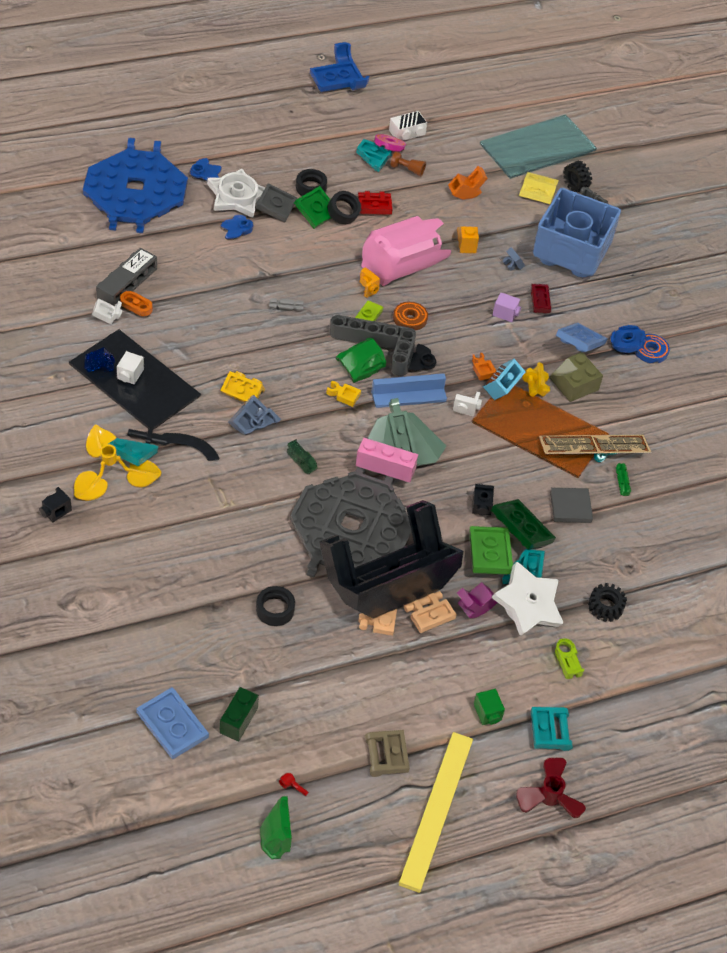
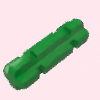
M618 463L616 465V473L618 474L619 488H621L620 494L622 496H629L631 487L629 485L628 472L626 471L627 466L625 463Z

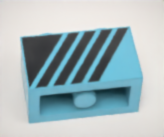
M512 359L502 364L485 383L483 388L496 400L507 395L526 371L515 359Z

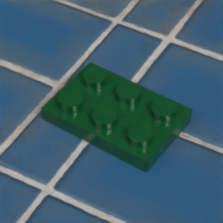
M519 499L495 504L491 509L496 518L528 550L552 544L556 539Z

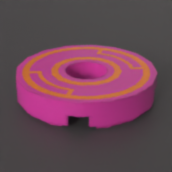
M375 135L374 142L379 147L384 145L387 150L397 152L405 150L406 143L389 135Z

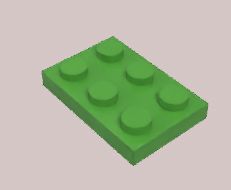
M470 526L469 536L473 573L511 574L513 561L508 528Z

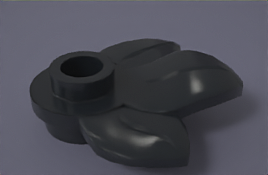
M417 344L409 370L420 371L422 369L431 370L435 368L437 361L428 347Z

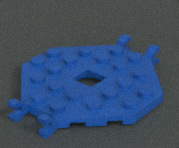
M128 138L126 150L88 167L83 186V195L87 198L89 197L100 211L103 210L107 214L110 222L109 230L116 231L117 223L120 221L136 223V233H143L145 224L150 222L151 218L155 216L160 217L170 212L171 208L175 206L180 207L184 204L188 177L161 154V141H154L152 152L135 150V138ZM128 182H143V190L127 188Z

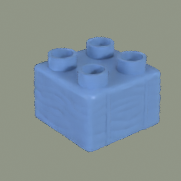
M560 188L538 224L533 249L534 256L540 258V261L545 265H558L569 269L577 277L593 276L613 241L621 209L578 194L577 192Z

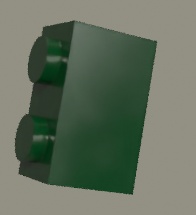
M239 687L220 719V734L238 742L240 741L258 709V694Z

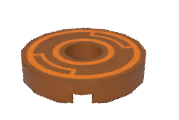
M407 301L396 306L393 320L398 326L409 327L416 331L422 329L427 324L428 312L421 304Z

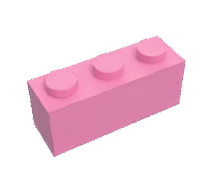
M363 438L357 451L356 466L410 483L416 470L418 454Z

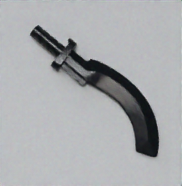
M148 428V433L133 429L128 430L127 436L145 439L147 444L152 442L165 446L169 443L188 445L199 450L208 461L220 459L210 444L195 436L181 433H163L161 435L153 433V429Z

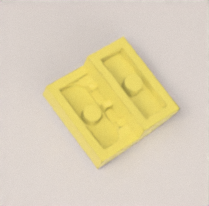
M527 172L519 196L551 204L559 180Z

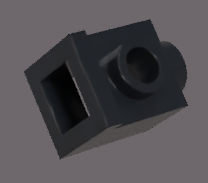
M475 484L472 514L491 516L494 486Z
M59 487L55 489L56 493L47 496L42 501V507L39 508L42 516L48 518L52 523L72 511L71 498Z

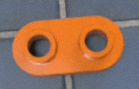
M125 291L120 296L121 305L139 316H148L153 311L152 302L133 291Z

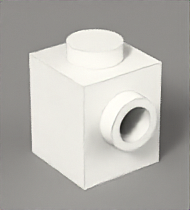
M126 351L117 365V379L135 384L144 370L143 357Z

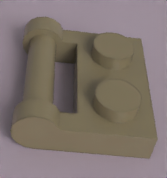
M404 730L369 732L365 734V741L369 747L371 761L369 769L372 777H378L382 774L409 772L410 767ZM383 741L386 764L379 763L377 742Z

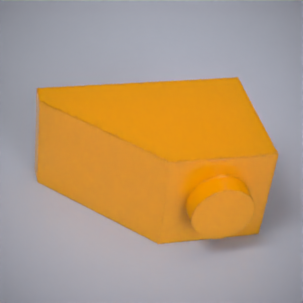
M457 227L459 252L476 253L479 241L478 227Z

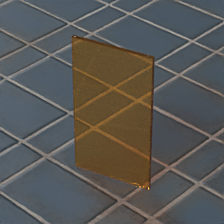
M515 385L507 395L496 400L491 397L472 420L473 424L576 478L581 476L594 457V453L545 454L539 436L609 435V433L537 396H530L529 392Z

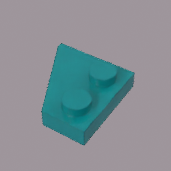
M366 139L361 141L356 150V153L377 172L382 169L392 155L391 150H387L382 145L379 147L374 142Z
M116 438L108 443L116 448L117 456L136 466L141 465L157 454L159 448L157 445Z
M525 549L513 565L518 562L535 577L542 578L545 551ZM511 574L503 576V584H509Z

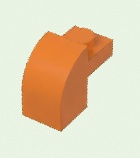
M477 166L468 177L458 173L448 186L453 196L463 200L471 199L482 193L480 187L488 178L483 168Z

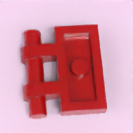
M370 191L358 192V199L361 203L360 214L392 215L391 193H385V191H380L379 193H370Z

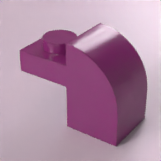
M483 582L477 585L471 592L464 588L457 592L461 598L458 604L469 618H477L487 613L498 603L492 598L494 593Z

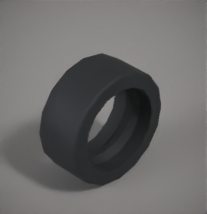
M306 169L298 173L296 177V191L299 195L303 196L319 186L326 193L327 177L323 172L316 169ZM307 181H314L319 183L320 185L314 187L307 186L303 183Z
M349 191L337 192L328 204L330 217L339 224H351L361 211L359 199ZM340 200L348 203L353 213L351 215L342 213L337 208L336 202Z
M271 586L260 592L257 597L256 612L263 623L270 626H281L290 622L293 618L295 598L288 589L280 586ZM270 599H280L286 602L288 608L282 613H271L264 608V603Z

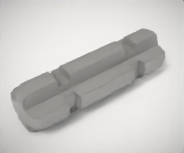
M271 298L269 307L273 309L279 307V309L302 311L304 309V301L297 300L295 302L289 299L277 300V298Z

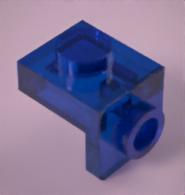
M103 347L85 354L84 368L91 372L105 367L109 372H112L114 370L115 358Z

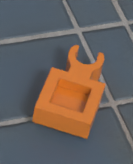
M480 353V358H476L474 354L472 356L473 370L480 381L490 379L496 372L491 360H484L485 356L483 353Z

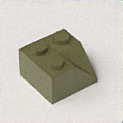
M583 352L568 357L550 375L552 382L569 402L598 391L603 378L601 372Z

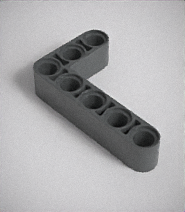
M342 315L331 317V337L356 343L363 342L367 338H373L379 347L395 349L392 357V373L396 376L407 374L415 349L416 331L414 329Z

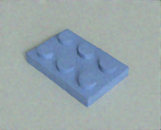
M580 323L560 328L556 333V336L561 338L560 341L576 346L575 348L580 352H587L603 346L608 339Z
M173 687L136 708V713L172 760L209 738L207 730Z

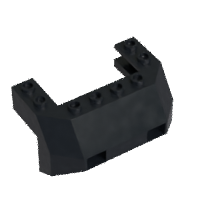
M421 500L406 506L414 541L413 544L357 567H354L347 539L343 538L340 540L339 535H334L319 541L327 577L346 605L371 618H376L443 589L461 568L464 551L443 542L434 504Z

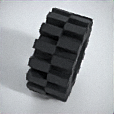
M578 160L564 167L563 174L565 175L563 179H566L564 182L565 184L568 183L567 187L571 188V191L580 192L582 187H590L592 184V177H590L592 174L588 171L589 167H586L587 164L583 163V161Z
M605 583L604 587L602 584H599L598 588L595 587L593 589L588 605L589 611H592L591 614L593 616L597 614L596 619L600 620L602 617L604 622L607 619L613 622L614 618L618 620L622 616L627 597H624V591L620 593V587L615 589L614 584L609 587V583ZM600 599H609L615 605L606 606L601 603Z

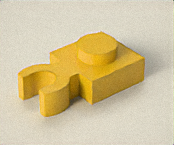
M331 381V388L327 387L326 391L327 395L337 396V401L352 407L361 395L360 389L348 384H344L342 387L336 381Z

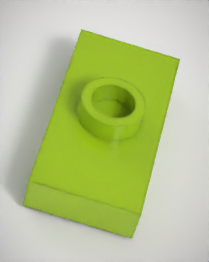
M368 300L355 318L376 321L383 312V306Z

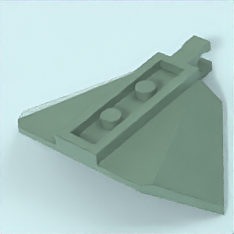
M398 398L391 399L389 408L392 413L377 418L368 439L418 454L416 466L436 463L445 450L446 445L414 413L401 411Z

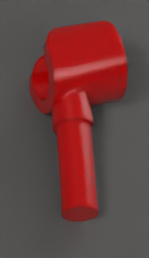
M285 773L280 777L279 783L284 789L291 785L304 796L308 795L309 792L296 782L293 774Z

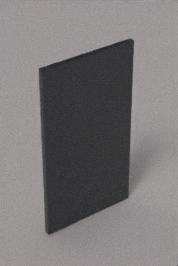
M120 329L69 361L70 366L146 428L153 430L201 396V393ZM126 351L143 357L144 370L135 384L117 379V365Z

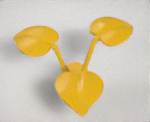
M95 424L87 437L86 449L90 456L94 458L101 457L100 473L98 476L93 471L80 473L74 483V496L79 500L91 501L104 495L108 487L107 481L101 478L105 465L112 466L119 462L124 470L128 472V482L140 488L152 484L161 476L162 472L158 466L149 460L139 466L130 463V468H128L121 460V457L117 456L116 448L108 444L115 440L116 436Z

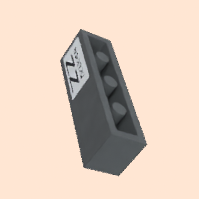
M142 248L133 252L108 277L98 283L96 286L97 300L99 298L115 306L120 301V296L123 292L134 291L157 270V256Z

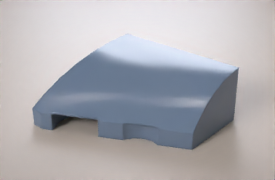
M252 395L228 423L245 435L272 423L280 422L281 419L271 408H266L255 395Z

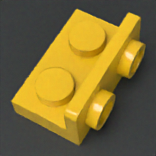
M229 371L220 391L223 394L246 402L252 395L259 398L261 392L264 393L265 388L258 379L252 378L250 380L241 372L236 371V373Z

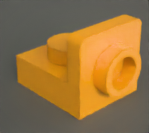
M363 268L360 272V283L365 287L364 296L368 298L379 291L380 278L368 268Z

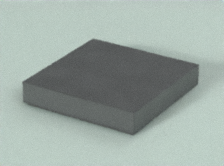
M268 183L255 208L286 222L295 205L294 202L298 198Z
M551 487L550 495L554 522L592 523L593 515L589 488Z

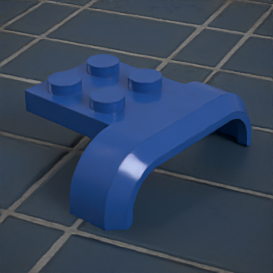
M347 42L334 44L337 64L310 68V74L320 92L350 87L351 90L362 89L369 82V76L363 78L351 56V44Z

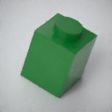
M496 688L476 693L474 707L482 725H494L502 721L505 708Z

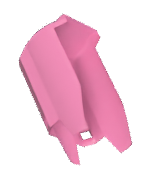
M415 216L371 231L363 244V261L361 266L368 268L378 276L380 284L385 286L393 280L441 262L451 254V250H440L442 245L441 238L435 232L444 223L438 218L422 220L420 217ZM434 238H436L437 245H434L433 243Z

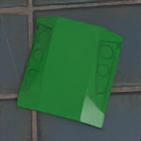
M367 338L365 341L352 346L336 356L337 361L341 362L352 377L353 383L369 378L371 375L378 373L381 368L386 367L383 351L373 338Z
M282 796L278 799L260 827L262 850L271 859H281L285 852H290L292 835L288 796Z

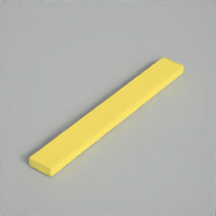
M455 732L452 733L399 881V886L418 893L421 892L473 742L472 738Z

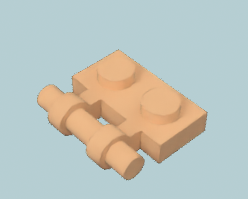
M440 591L404 605L406 613L414 611L411 613L410 618L420 633L456 619V613L447 599L439 602L443 598Z
M397 609L376 618L360 613L358 618L359 628L366 630L368 625H373L374 633L393 635Z

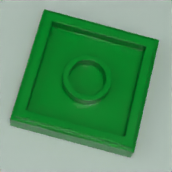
M320 186L294 202L313 229L332 219L328 212L330 198Z

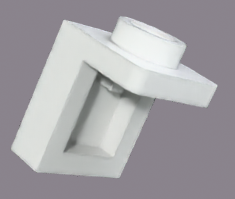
M98 298L92 316L112 324L115 319L118 320L121 316L122 310L120 307L122 302L118 301L113 306Z
M476 392L475 398L456 394L453 411L474 417L476 410H480L482 400L479 399L480 392Z

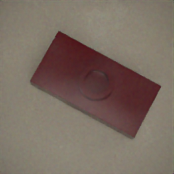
M531 284L533 313H551L548 284Z

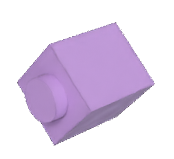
M500 293L495 302L492 316L512 322L514 317H518L520 314V299Z

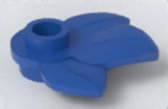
M203 158L192 165L190 174L195 178H202L207 181L208 178H219L218 174L222 167L211 165L207 158Z
M234 215L233 219H227L222 222L221 227L228 230L225 238L233 239L240 237L242 234L247 235L251 233L253 222L246 219L244 215Z

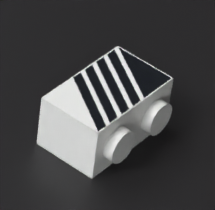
M416 111L390 118L389 131L393 137L404 141L425 135L427 122L420 112Z

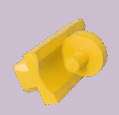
M538 362L534 369L528 368L525 370L526 372L522 378L528 383L530 396L534 397L539 394L544 397L550 392V386L545 384L549 379V373L544 371L542 363Z

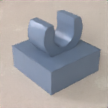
M512 247L506 251L509 257L503 259L504 264L507 265L511 262L507 266L510 271L514 270L516 266L521 270L525 267V264Z

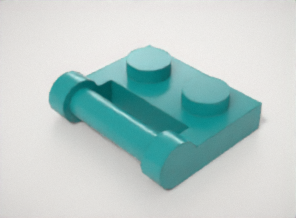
M531 708L534 749H561L562 751H569L573 748L569 737L567 721L569 711L567 708ZM554 717L559 719L561 739H556Z

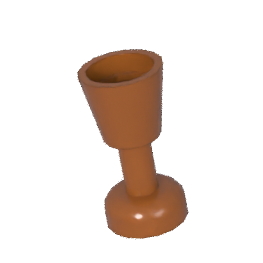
M397 151L394 152L390 166L394 168L398 167L399 164L406 166L409 171L420 177L426 168V161L405 160L402 158L401 153Z

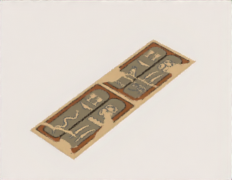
M644 435L539 436L545 454L652 453Z

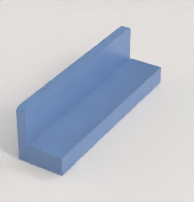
M444 373L373 379L371 392L376 408L389 407L390 400L394 398L399 399L400 406L447 401L444 389L446 381Z

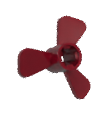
M547 758L544 761L543 768L546 778L542 787H520L517 790L516 798L521 811L527 813L543 802L548 806H555L560 803L573 818H579L585 812L586 807L583 803L563 794L566 784L561 776L567 764L564 758Z

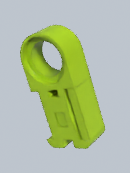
M567 638L560 639L556 644L555 654L565 678L572 679L574 675L577 678L582 677L584 669H582L578 660V652L574 643ZM562 645L568 646L570 651L563 652L559 647Z

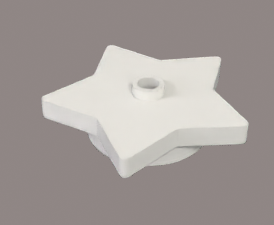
M243 169L225 174L221 178H208L207 180L208 186L216 195L215 211L236 210L249 217H254L255 203L260 199L265 187L258 185Z
M516 562L512 566L509 585L497 591L492 598L502 605L509 617L515 621L519 635L522 636L537 624L555 627L563 624V620L554 602L558 580L537 578L520 563Z

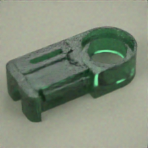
M297 439L287 444L288 455L306 474L317 470L318 467L315 459L300 446Z

